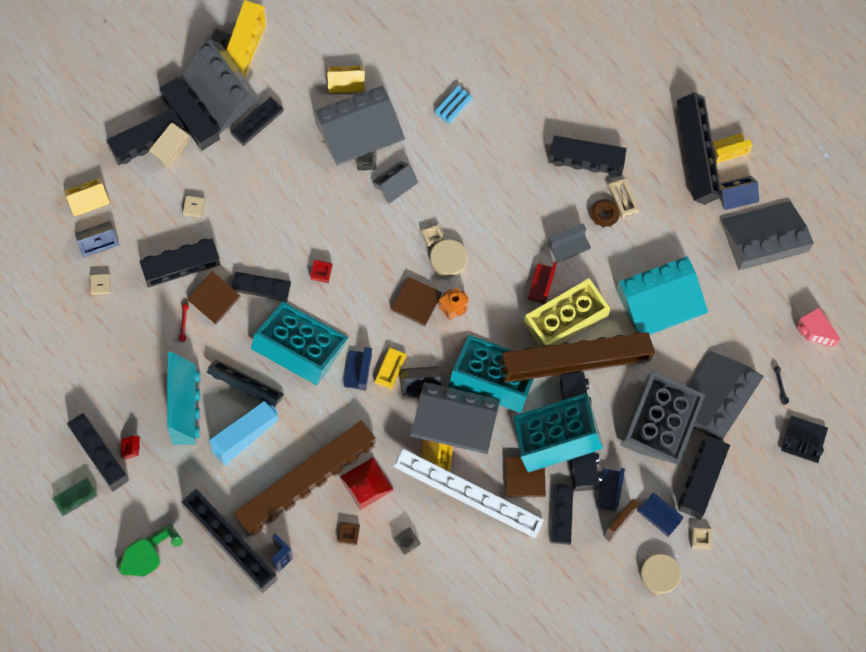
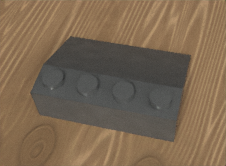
M211 39L196 51L180 77V80L187 84L190 94L197 97L201 109H206L210 115V121L218 125L221 131L219 134L224 132L260 99L221 43Z
M383 85L314 111L316 125L336 165L405 140Z
M791 201L720 220L738 270L809 252L814 244L807 225Z
M711 351L688 385L689 388L705 394L693 427L707 436L722 441L764 376L745 364Z
M652 371L644 381L620 446L645 456L679 465L705 394Z
M424 382L410 436L488 454L500 400Z

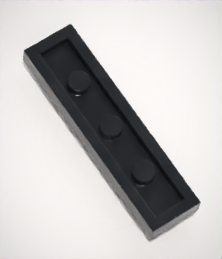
M217 359L208 367L206 372L212 375L213 378L222 380L231 387L245 392L248 396L255 397L263 402L265 401L268 405H273L274 407L282 401L284 393Z

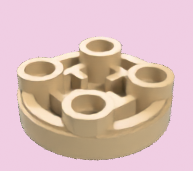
M446 239L434 245L430 254V263L439 276H456L465 270L468 262V253L460 242Z
M659 553L647 558L641 568L640 575L643 584L648 590L656 595L667 594L678 586L681 580V568L673 557Z

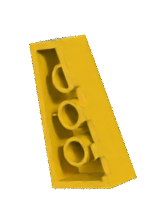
M244 0L230 43L226 47V52L244 77H246L267 25L265 6Z

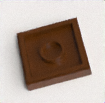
M212 271L187 300L216 325L239 300L241 295Z
M408 277L391 311L426 327L442 296V292Z
M521 457L505 458L506 497L546 496L545 467L528 472Z
M632 499L608 527L604 535L605 539L609 542L633 515L639 504L638 501Z

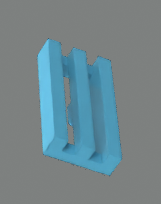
M457 86L436 109L435 114L450 124L472 100V95H468L465 90H461V87ZM459 93L460 95L451 103V105L443 113H441ZM464 97L465 100L456 108V110L449 117H446L448 113Z

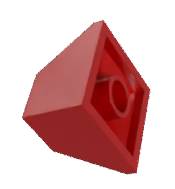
M374 457L340 476L341 481L360 510L394 491Z

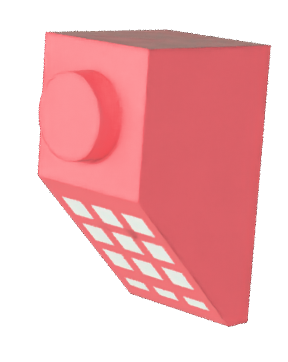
M820 308L803 316L796 324L798 332L808 341L834 347L841 339Z

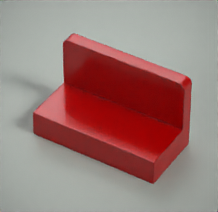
M553 262L552 267L540 263L537 264L528 300L546 304L557 266L556 262Z

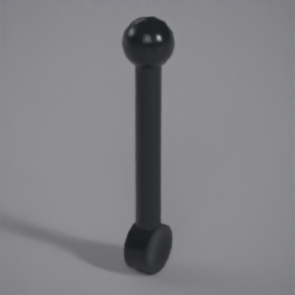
M775 366L774 372L777 374L782 394L781 403L787 405L789 398L785 394L780 374L781 368Z

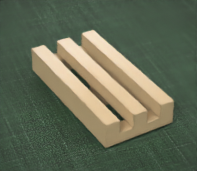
M626 178L608 183L607 187L614 203L619 208L621 218H624L626 215L630 216L632 213H639V208ZM619 184L623 185L624 190L628 196V199L632 205V209H630ZM614 186L616 187V189H617V191H618V194H619V196H620V198H621V201H622V203H623V205H624L626 211H624V209H623V207H622V204H621V202H620V200H619V198H618V195H617V193H616V191H615Z

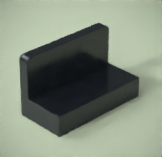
M438 366L401 369L403 396L421 395L424 382L441 386V375Z

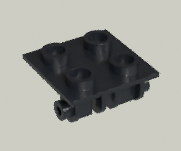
M791 416L781 451L819 463L820 456H822L824 451L823 445L828 427Z

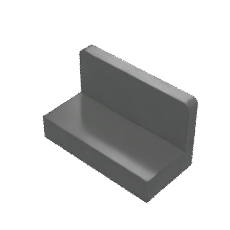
M400 161L373 180L372 183L375 188L382 191L387 202L391 203L415 186L418 180L410 165Z
M584 223L549 237L548 246L557 263L590 250L591 246L585 236L587 229Z

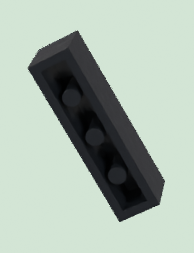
M177 77L159 88L161 98L169 109L174 108L183 127L201 151L220 140V128L215 122L212 123L210 121V115L206 109H201L195 95L191 96L188 92L190 90L184 81L181 82Z
M174 108L106 140L108 148L118 166L129 163L135 157L146 155L171 123L184 131L183 124Z
M554 135L549 163L559 167L569 166L576 170L586 169L594 173L604 172L611 176H622L627 148Z
M213 238L201 239L198 243L192 245L185 244L179 249L166 250L156 256H146L143 260L139 261L148 288L221 265Z
M84 413L66 423L112 492L129 481L126 473Z
M708 436L706 441H701L698 449L701 454L699 459L695 458L691 469H694L693 475L688 476L685 486L688 488L686 493L681 494L678 504L681 505L680 512L700 520L702 519L730 444Z

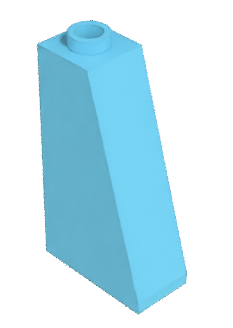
M265 401L209 440L212 453L225 466L278 421V411L273 405H268Z

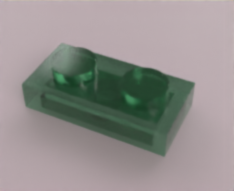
M88 478L52 499L62 516H65L98 495Z

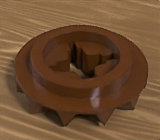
M607 199L596 201L590 209L591 220H593L595 225H599L602 228L611 227L617 223L620 216L618 206L613 201ZM602 210H604L605 213H609L607 219L604 216H599L601 215Z

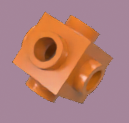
M458 287L454 290L449 289L439 299L438 307L450 321L457 315L460 317L467 312L469 298Z

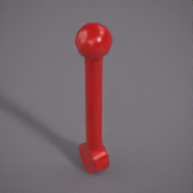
M186 303L182 305L183 318L181 334L179 335L180 342H185L187 339L185 327L189 305Z

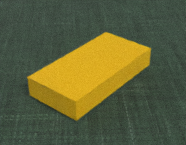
M389 347L374 383L392 390L407 354Z

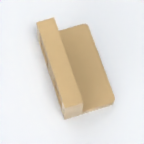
M171 123L149 151L161 160L163 167L168 169L190 142V135Z

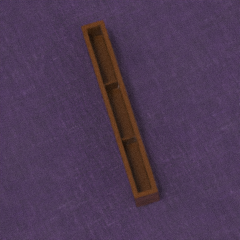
M635 332L632 335L624 336L620 334L611 338L600 337L596 340H580L576 343L564 342L560 345H544L541 348L534 349L529 347L520 351L508 350L502 353L499 365L504 382L506 383L649 362L655 350L649 332Z
M359 421L234 512L235 519L248 536L258 534L263 530V526L266 523L276 521L281 512L291 510L296 505V501L307 498L312 493L311 490L325 485L329 477L340 474L343 471V467L348 463L350 465L355 463L359 459L358 456L363 452H370L375 447L376 438L363 421Z

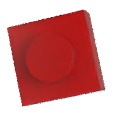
M314 260L310 280L329 283L333 263Z
M132 435L122 438L120 458L129 459L139 456L140 437Z

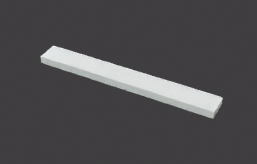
M403 448L393 466L533 538L537 536L544 520Z

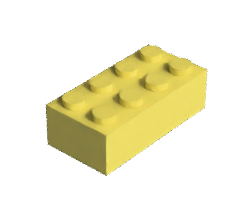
M587 279L525 315L523 324L540 348L544 345L555 346L566 342L608 317L610 307L592 281Z

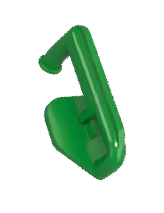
M165 525L147 538L138 539L127 546L124 553L116 561V568L122 575L145 577L160 565V558L153 547L168 537L172 539L171 544L173 546L179 547L183 544V539L172 525Z

